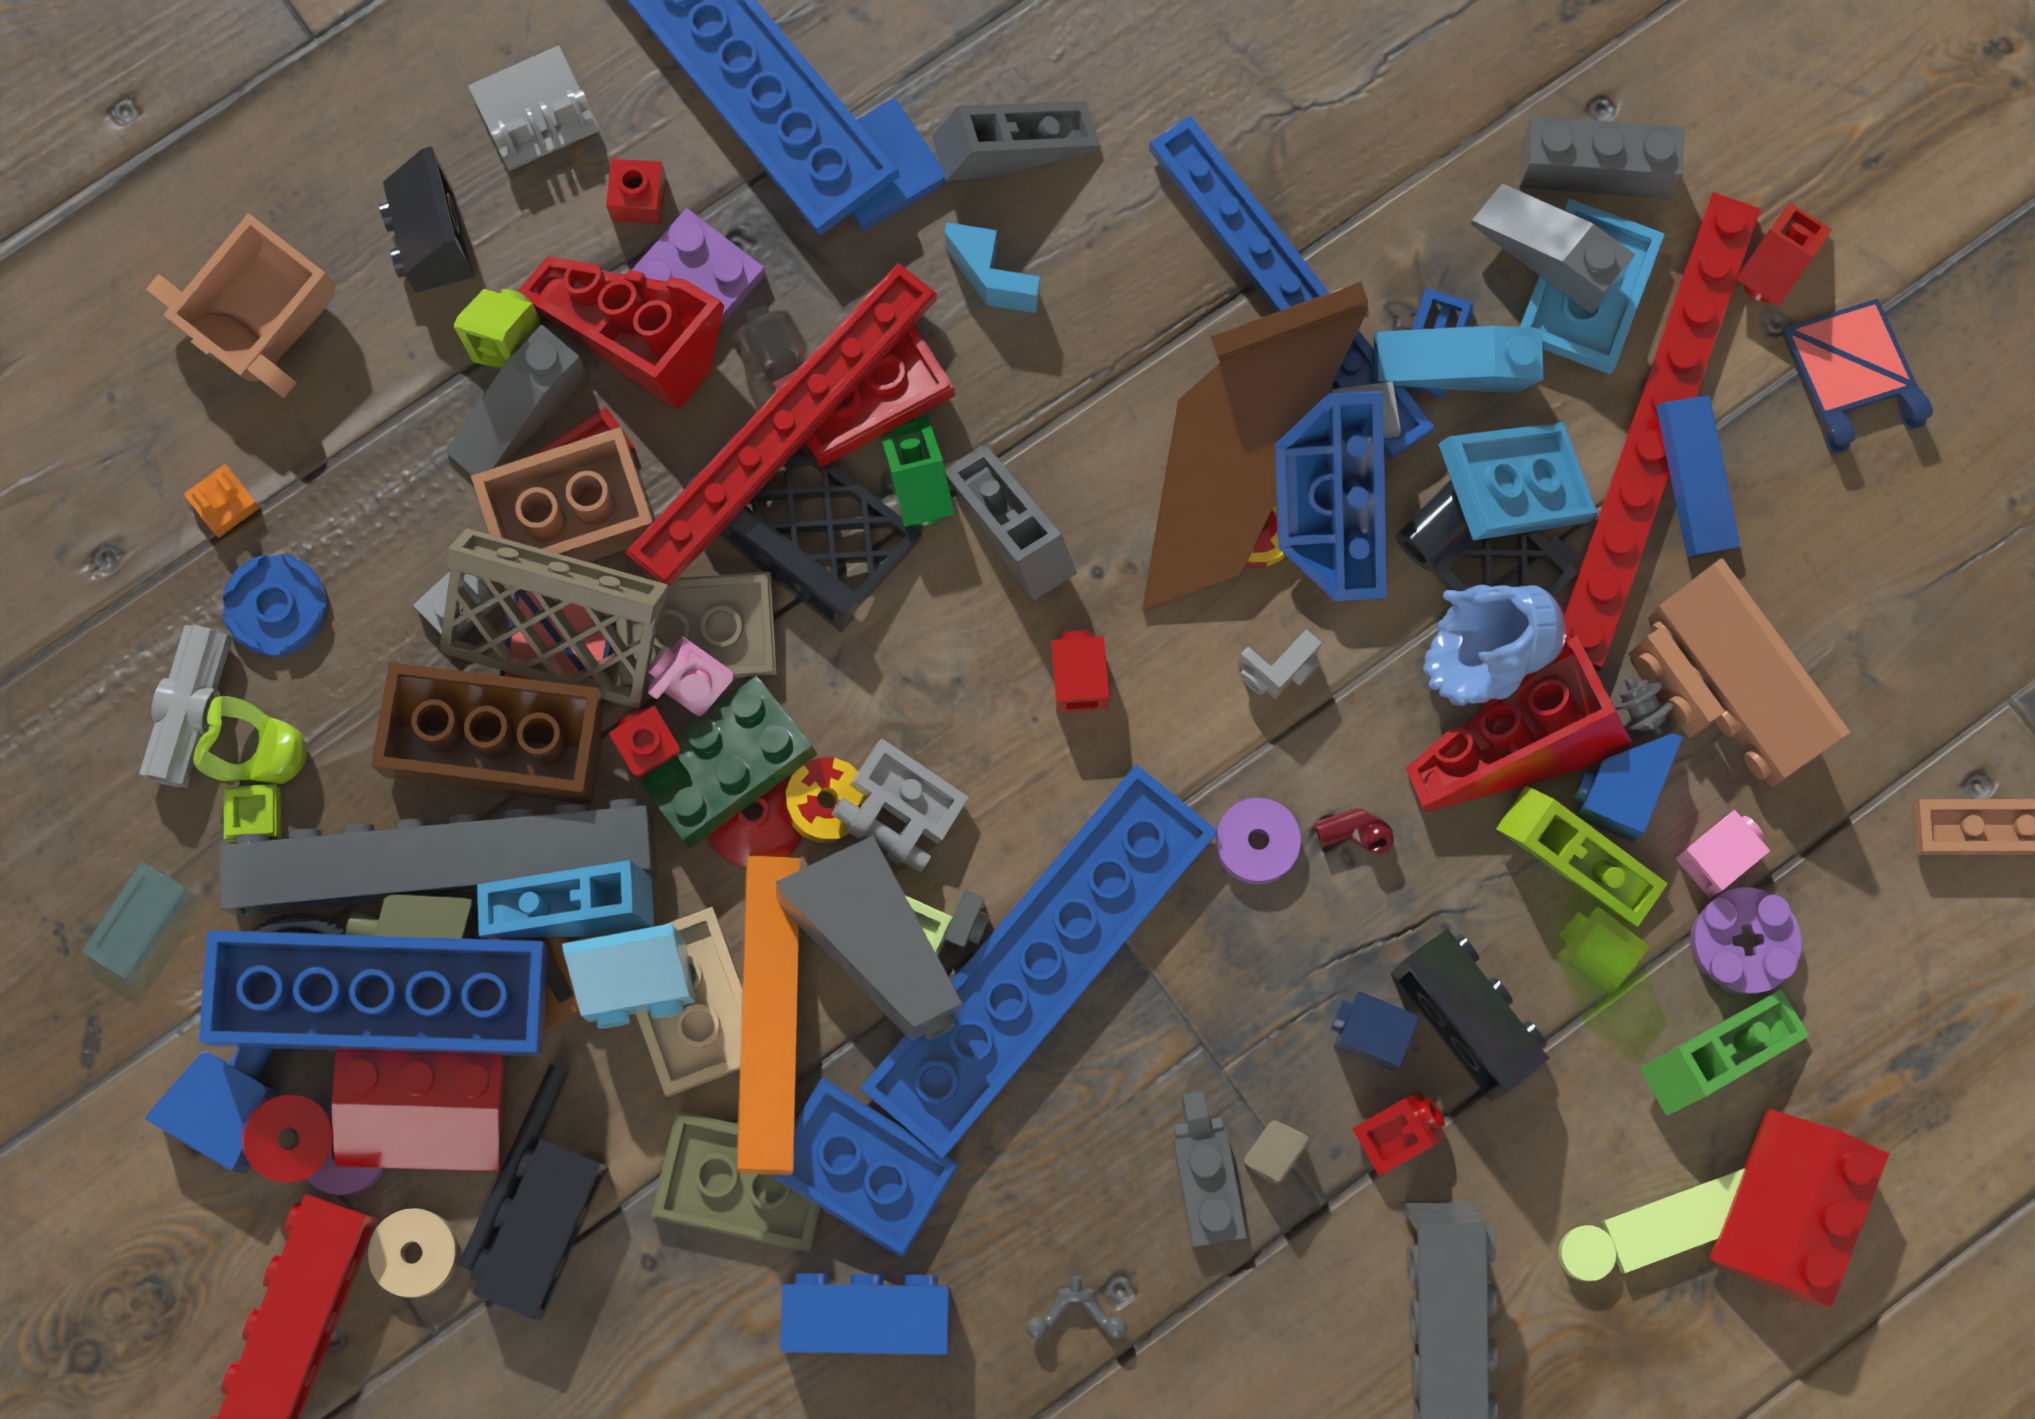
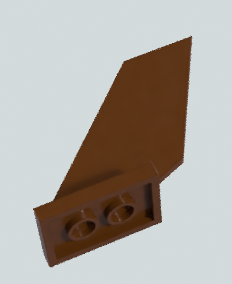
M1361 282L1211 336L1220 363L1178 399L1142 611L1241 576L1276 503L1275 444L1328 395L1364 318L1369 317L1368 300Z

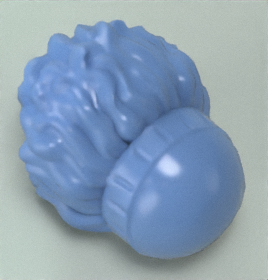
M1477 585L1465 591L1446 590L1444 591L1443 598L1450 601L1452 607L1449 608L1443 620L1438 622L1439 633L1433 639L1430 650L1426 652L1423 670L1427 676L1431 677L1429 687L1432 690L1440 689V696L1448 698L1453 705L1464 706L1467 703H1484L1491 699H1505L1517 690L1525 674L1534 673L1546 667L1561 653L1566 637V624L1563 612L1549 592L1535 585L1520 587Z

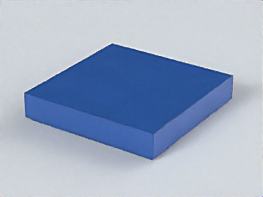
M895 97L856 119L898 168L900 176L851 213L862 232L948 183L945 180L940 163Z

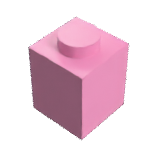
M1733 810L1675 859L1711 899L1764 857L1770 850L1763 843L1765 836L1760 827L1749 817L1743 816L1741 818Z

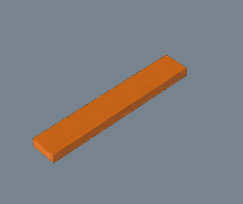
M747 856L736 1174L792 1175L799 925L780 906L776 898V881L799 871L801 858Z

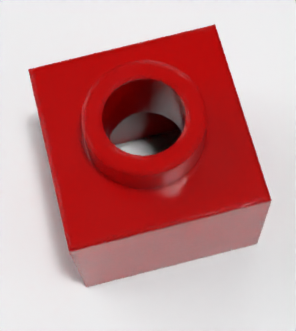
M611 158L606 207L612 221L662 224L666 174L662 162ZM626 184L640 186L636 189H629L626 187Z

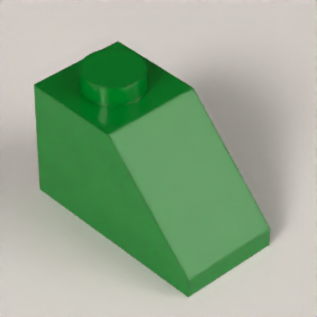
M928 416L914 418L880 436L904 527L914 524L921 526L931 525L941 520L942 517L954 515L955 512L943 459Z

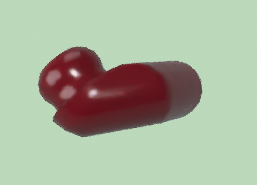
M1354 808L1314 822L1315 832L1322 847L1348 839L1365 850L1380 855L1388 852L1394 844L1393 830L1390 825L1361 808Z

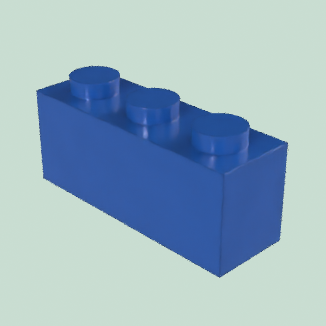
M796 1273V1284H782L780 1352L948 1354L950 1287L938 1286L937 1275H905V1286L883 1285V1275L851 1274L850 1285H828L829 1274Z

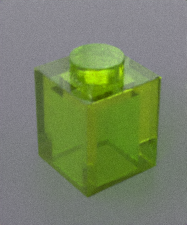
M1598 906L1586 917L1579 911L1573 916L1559 934V937L1566 943L1556 955L1608 995L1619 988L1650 946Z

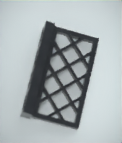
M805 442L795 452L797 455H792L782 466L785 471L786 489L760 490L749 501L751 502V509L745 506L720 532L719 536L764 572H771L774 580L838 631L842 632L854 619L855 611L920 542L922 533L912 525L904 527L902 517L832 462L820 468ZM813 466L821 473L822 487L793 488L791 467ZM698 472L684 485V489L695 479V477L699 474ZM828 479L837 486H829ZM851 496L860 503L862 518L832 519L831 497ZM824 499L825 520L796 522L794 500ZM787 500L789 522L767 523L758 516L757 502ZM868 511H870L876 517H869ZM890 527L904 538L894 550L872 551L870 529ZM863 529L865 551L835 553L833 531ZM827 531L828 554L808 555L798 547L797 533ZM790 533L791 541L782 534ZM866 562L868 578L854 592L838 579L837 564ZM873 562H882L874 571ZM821 565H830V572Z

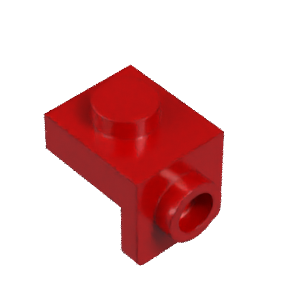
M655 705L646 711L642 709L631 713L618 723L616 729L609 732V735L635 777L643 776L675 757L681 751Z

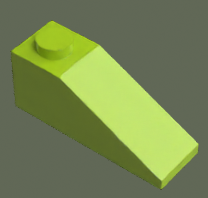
M1525 786L1496 828L1539 861L1637 927L1668 885L1667 882L1555 799L1528 786Z

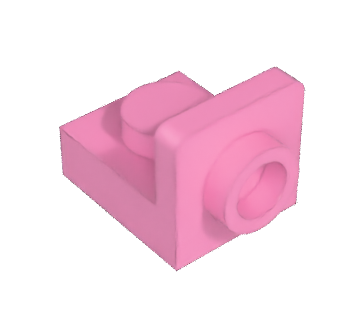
M683 636L672 650L666 646L663 647L654 657L647 670L651 674L648 694L658 699L664 692L698 717L702 716L733 679V671Z

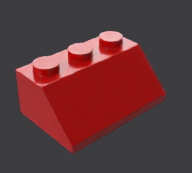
M336 1049L331 1103L334 1166L338 1168L500 1172L507 1063L503 1055Z
M1766 1109L1743 1168L1745 1169L1719 1238L1715 1241L1709 1261L1805 1305L1832 1308L1890 1153L1840 1130Z

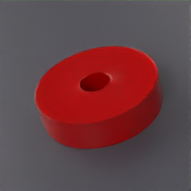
M292 1093L277 1094L262 1100L250 1111L241 1131L242 1152L248 1164L265 1178L280 1183L298 1182L312 1176L328 1159L333 1144V1129L326 1112L313 1100ZM285 1128H293L296 1132L295 1143L288 1148H282L278 1143L279 1133Z

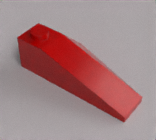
M547 256L517 291L531 300L530 302L533 303L535 310L642 389L677 410L682 407L711 372L724 305L721 300L684 279L669 277L668 281L646 278L643 272L628 270L627 274L603 271L597 264Z
M1576 636L1564 643L1561 653L1546 667L1537 672L1525 674L1517 690L1505 699H1491L1480 703L1483 709L1463 727H1452L1408 765L1406 770L1425 812H1430L1585 769L1632 746L1633 743L1580 639Z

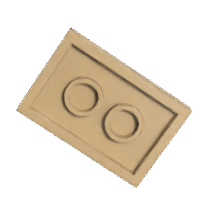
M713 907L668 923L673 924L686 940L696 1003L683 1005L684 1013L666 1018H651L650 1011L636 1014L666 1097L733 1073L740 1068L742 984Z

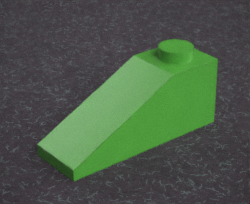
M1781 989L1640 1067L1639 1070L1664 1113L1668 1116L1712 1094L1809 1037V1034Z

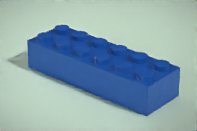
M207 930L199 1042L218 1047L543 1056L549 948L543 941Z

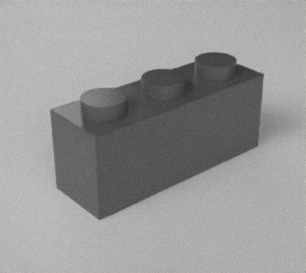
M1531 116L1521 143L1519 187L1670 199L1683 175L1684 127Z

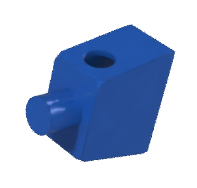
M238 1047L230 1062L217 1054L205 1050L155 1104L145 1117V1120L229 1170L246 1174L251 1166L246 1161L241 1147V1131L244 1121L258 1103L270 1096L280 1094V1091L258 1079L273 1055L274 1050L271 1048Z

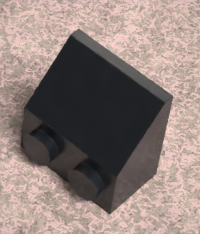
M432 146L423 148L383 181L387 200L379 202L387 232H395L398 244L397 247L390 248L394 269L398 278L406 276L415 293L474 278L452 186Z

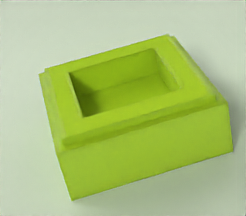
M277 784L224 787V840L236 842L237 836L246 834H265L269 836V840L281 839V787Z

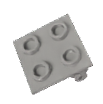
M559 45L468 85L508 171L600 131L586 96L580 90Z

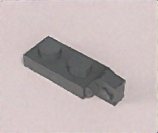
M1204 1091L1182 1095L1181 1100L1186 1123L1173 1126L1175 1139L1172 1141L1192 1248L1246 1239L1227 1130H1224L1222 1117L1209 1119Z

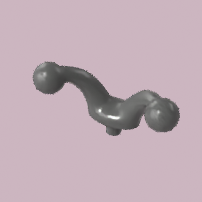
M1081 1276L1071 1277V1288L1059 1289L1057 1291L1055 1302L1043 1319L1039 1317L1032 1318L1026 1326L1029 1336L1035 1339L1042 1338L1062 1317L1071 1303L1079 1302L1112 1338L1123 1337L1128 1328L1124 1319L1117 1316L1110 1319L1104 1313L1096 1298L1095 1290L1082 1288Z

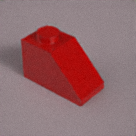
M1789 202L1747 261L1736 280L1744 284V290L1752 298L1763 303L1772 302L1779 307L1832 229Z

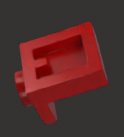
M1420 1091L1411 1094L1352 1128L1379 1176L1446 1138L1442 1129L1445 1126V1122L1439 1108L1430 1098L1425 1099Z

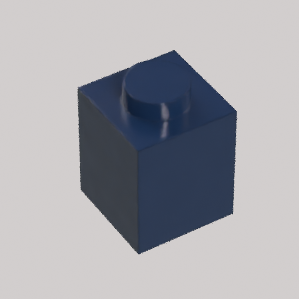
M1359 991L1353 997L1351 1003L1342 1000L1330 1028V1030L1339 1033L1334 1047L1394 1072L1401 1066L1420 1016Z

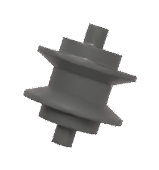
M1634 676L1628 677L1624 680L1627 688L1619 693L1620 699L1613 704L1615 710L1627 709L1630 715V719L1624 725L1627 731L1637 729L1638 732L1650 730L1652 736L1660 734L1662 730L1659 725L1667 719L1666 714L1673 708L1672 703H1659L1656 694L1663 686L1662 683H1649L1648 680L1636 682Z

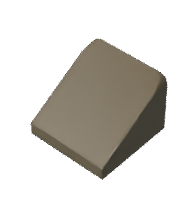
M1271 1121L1245 1156L1244 1164L1273 1186L1278 1185L1284 1180L1310 1143L1308 1141L1309 1137L1279 1121Z

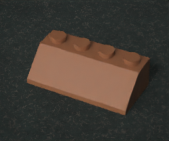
M1723 558L1712 564L1661 603L1648 618L1652 623L1651 633L1664 626L1725 711L1724 714L1715 720L1717 726L1726 736H1734L1745 751L1744 761L1749 770L1759 780L1765 779L1771 788L1822 755L1851 733Z

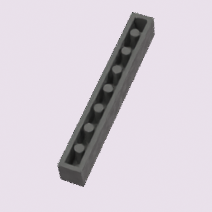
M618 799L607 802V809L586 811L585 805L565 804L554 807V814L533 816V811L530 809H512L501 812V819L480 821V815L459 814L448 817V824L428 826L427 820L405 819L395 822V829L375 831V826L371 824H352L343 826L342 834L322 836V831L318 829L293 830L289 832V839L269 841V836L265 834L240 835L236 837V844L219 845L221 909L237 917L383 903L385 897L390 894L432 897L478 894L477 884L631 860L651 877H657L653 814L646 805L639 806L638 800Z

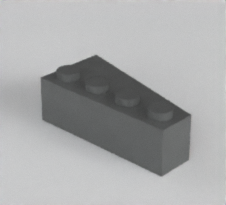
M1405 1201V1221H1410L1415 1227L1417 1245H1411L1410 1248H1406L1407 1271L1410 1273L1411 1287L1413 1290L1418 1289L1419 1299H1411L1410 1305H1408L1412 1343L1419 1344V1354L1411 1355L1413 1419H1498L1495 1393H1488V1372H1496L1497 1370L1496 1342L1494 1338H1488V1317H1495L1497 1311L1494 1283H1487V1262L1495 1261L1494 1228H1487V1222L1470 1201Z

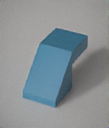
M946 222V251L987 306L1037 314L1040 297V276L994 269L997 253V230Z

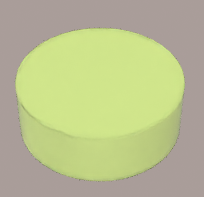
M1585 1225L1576 1227L1564 1235L1559 1245L1558 1256L1561 1266L1568 1275L1580 1281H1595L1605 1277L1614 1267L1616 1247L1612 1238L1604 1230L1595 1226Z

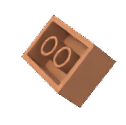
M621 427L471 476L489 535L582 561L590 562L628 549L654 522L629 443Z

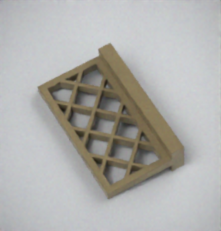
M466 528L448 548L446 568L450 569L439 653L538 681L600 688L601 699L639 709L644 701L648 679L647 670L651 662L659 612L665 604L668 584ZM465 574L482 578L493 595L476 604L463 586ZM519 589L532 592L543 606V609L526 618L510 595ZM499 601L515 625L497 634L482 613V610ZM460 604H461V606H462L463 609H464V611L461 612V613H459V611H460ZM569 604L582 606L594 623L576 632L560 609ZM547 616H550L565 637V639L547 648L532 627L533 624ZM469 617L486 639V641L477 646L455 640L457 625ZM620 618L642 623L641 639L626 646L611 623ZM598 630L602 632L616 652L597 662L582 641V639ZM521 632L536 655L527 660L515 657L503 641ZM571 646L586 669L577 674L564 671L553 655ZM638 651V657L636 660L633 656V653ZM621 660L634 678L632 690L614 685L603 669Z

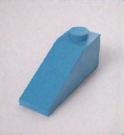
M1476 326L1378 331L1374 334V384L1393 382L1394 386L1518 394L1543 380L1542 329Z
M631 860L477 884L479 936L483 939L606 936L654 927L652 877Z

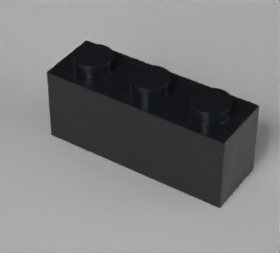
M543 1139L539 1140L536 1149L530 1146L524 1153L516 1176L521 1178L522 1181L514 1200L507 1197L497 1214L494 1228L500 1230L492 1250L484 1249L473 1269L471 1279L477 1281V1284L472 1294L531 1319L542 1320L608 1167Z

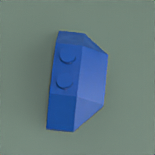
M1365 391L1328 394L1275 444L1278 548L1334 601L1387 598L1383 392Z

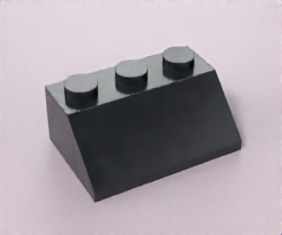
M1446 929L1405 958L1391 975L1491 1102L1511 1091L1550 1059L1543 1050L1547 1043L1534 1024L1529 1020L1522 1023L1509 1007L1513 1003V999L1504 985L1495 977L1488 980L1476 965L1480 958L1471 943L1463 935L1459 934L1455 937L1449 929Z

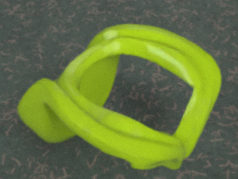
M219 696L212 700L207 714L209 730L200 738L193 757L194 765L198 771L221 781L252 780L277 785L290 781L300 772L306 761L307 746L303 735L298 729L286 722L267 716L259 708L247 701L230 696ZM221 716L239 718L248 721L257 728L259 744L255 754L247 762L242 764L228 763L208 752L219 735L222 725Z

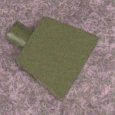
M390 894L384 899L380 917L354 911L348 920L345 935L474 939L478 924V904L473 900L465 898Z

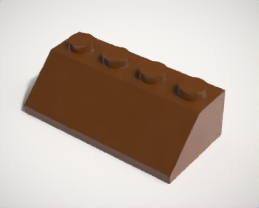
M389 662L371 766L384 778L592 804L600 758L601 690L595 687Z

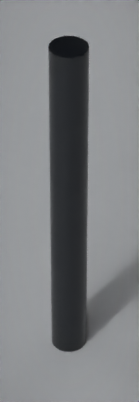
M549 1064L460 1258L459 1266L473 1272L484 1249L489 1250L498 1230L494 1228L497 1214L507 1197L512 1199L521 1178L516 1176L521 1159L530 1146L536 1147L568 1077V1071Z

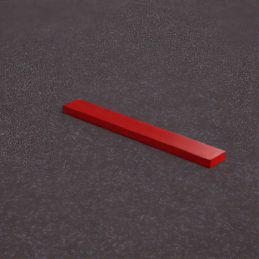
M897 263L625 552L626 559L651 580L668 584L669 588L937 301V293L901 264Z

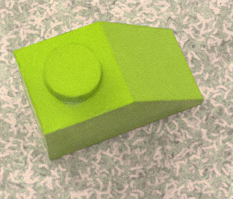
M483 289L458 315L453 327L473 362L501 370L506 361L538 329L541 320L533 303L530 302L531 300L527 296L511 289H502L500 293Z

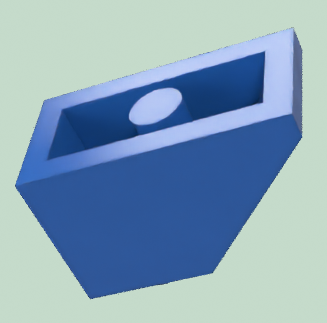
M1674 733L1604 759L1593 770V773L1585 770L1573 795V799L1580 802L1575 815L1584 822L1631 842L1637 840L1646 830L1683 737Z

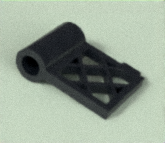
M1452 480L1396 534L1397 543L1407 556L1423 569L1431 571L1448 590L1465 591L1477 586L1464 585L1449 570L1461 557L1482 558V585L1494 587L1492 586L1491 558H1518V586L1509 587L1528 586L1527 558L1545 559L1559 573V576L1548 587H1538L1549 592L1553 597L1578 573L1571 565L1577 557L1556 536L1548 542L1538 531L1518 533L1517 550L1491 549V538L1482 539V549H1470L1478 540H1473ZM1527 542H1528L1535 550H1527Z

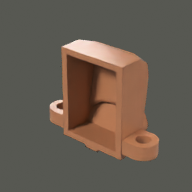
M248 213L183 292L160 274L153 279L145 290L168 308L163 316L193 339L191 343L215 360L222 361L247 381H262L284 399L297 382L278 368L277 362L324 311L333 298L335 282L318 266Z

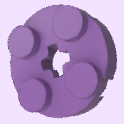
M1741 887L1721 893L1704 906L1701 914L1697 916L1692 926L1690 945L1694 961L1704 976L1708 975L1713 982L1720 985L1719 988L1728 993L1752 996L1775 988L1794 974L1801 955L1802 936L1799 924L1784 898L1778 895H1771L1761 889ZM1742 927L1749 928L1751 934L1757 935L1759 939V945L1753 948L1752 956L1745 955L1743 947L1734 946L1733 937L1741 934Z

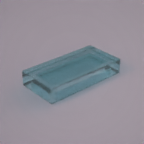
M141 861L81 952L121 977L131 981L190 890Z

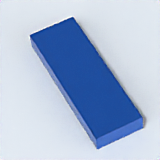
M1710 395L1669 401L1656 405L1686 556L1692 557L1741 547Z

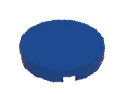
M280 554L281 556L273 555L268 557L263 555L252 558L236 569L224 588L222 598L224 601V624L240 645L257 655L278 658L298 653L316 639L326 622L329 603L325 585L309 565L294 556Z

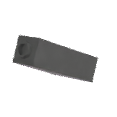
M874 836L776 881V898L780 906L911 1041L923 1035L926 1036L927 1040H932L946 1034L956 1026L954 1020L960 1017L962 1002Z

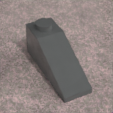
M1086 101L958 106L932 135L946 181L989 179L1092 152L1100 146Z
M1503 183L1470 223V225L1591 314L1597 310L1623 278L1635 256L1633 252L1595 224Z
M541 325L503 365L445 451L446 454L471 476L505 465L588 378L580 357Z
M988 446L946 471L949 483L1006 567L1033 600L1038 599L1077 574L1060 531Z

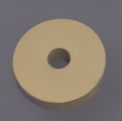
M404 1209L385 1218L375 1229L368 1247V1263L375 1280L388 1292L402 1297H424L438 1291L454 1274L459 1259V1243L453 1228L438 1214L423 1209ZM416 1242L422 1248V1256L418 1262L411 1264L405 1257V1251L410 1244Z

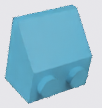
M673 924L562 944L580 1014L588 1022L597 1021V1028H612L630 1023L629 1015L648 1011L651 1013V1018L676 1016L684 1013L683 1005L696 1003L686 940Z

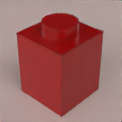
M1076 630L1061 634V639L1051 640L1056 713L1108 709L1109 687L1104 636L1092 637L1091 631Z

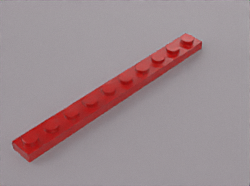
M1712 192L1704 210L1603 499L1599 516L1596 519L1563 614L1566 624L1565 642L1578 636L1596 672L1603 668L1670 474L1656 405L1669 401L1695 398L1697 396L1736 278L1761 208Z

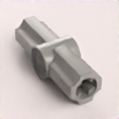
M199 625L184 626L169 678H164L160 681L153 697L151 716L155 724L139 773L142 777L177 788L188 787L194 767L193 757L200 738L209 730L207 723L209 707L212 700L220 696L217 688L232 642V638L227 634Z

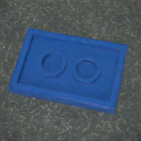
M821 1078L794 1121L792 1175L769 1176L897 1257L903 1258L960 1164L947 1156L943 1159L940 1158L916 1136L826 1079Z

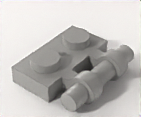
M881 738L850 784L851 787L867 797L859 808L842 797L831 815L848 826L846 831L857 839H860L862 836L865 838L874 836L878 846L887 852L885 857L896 865L900 866L903 862L920 873L931 856L915 845L918 838L923 834L936 844L942 841L969 797ZM881 807L906 823L900 834L875 819Z

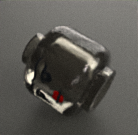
M763 304L739 317L742 327L733 335L732 345L751 378H765L768 384H772V382L797 370L803 364L801 358L806 354L808 346L789 311L776 309L770 312L766 304Z

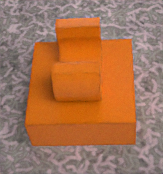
M226 463L184 493L191 505L218 538L261 508Z

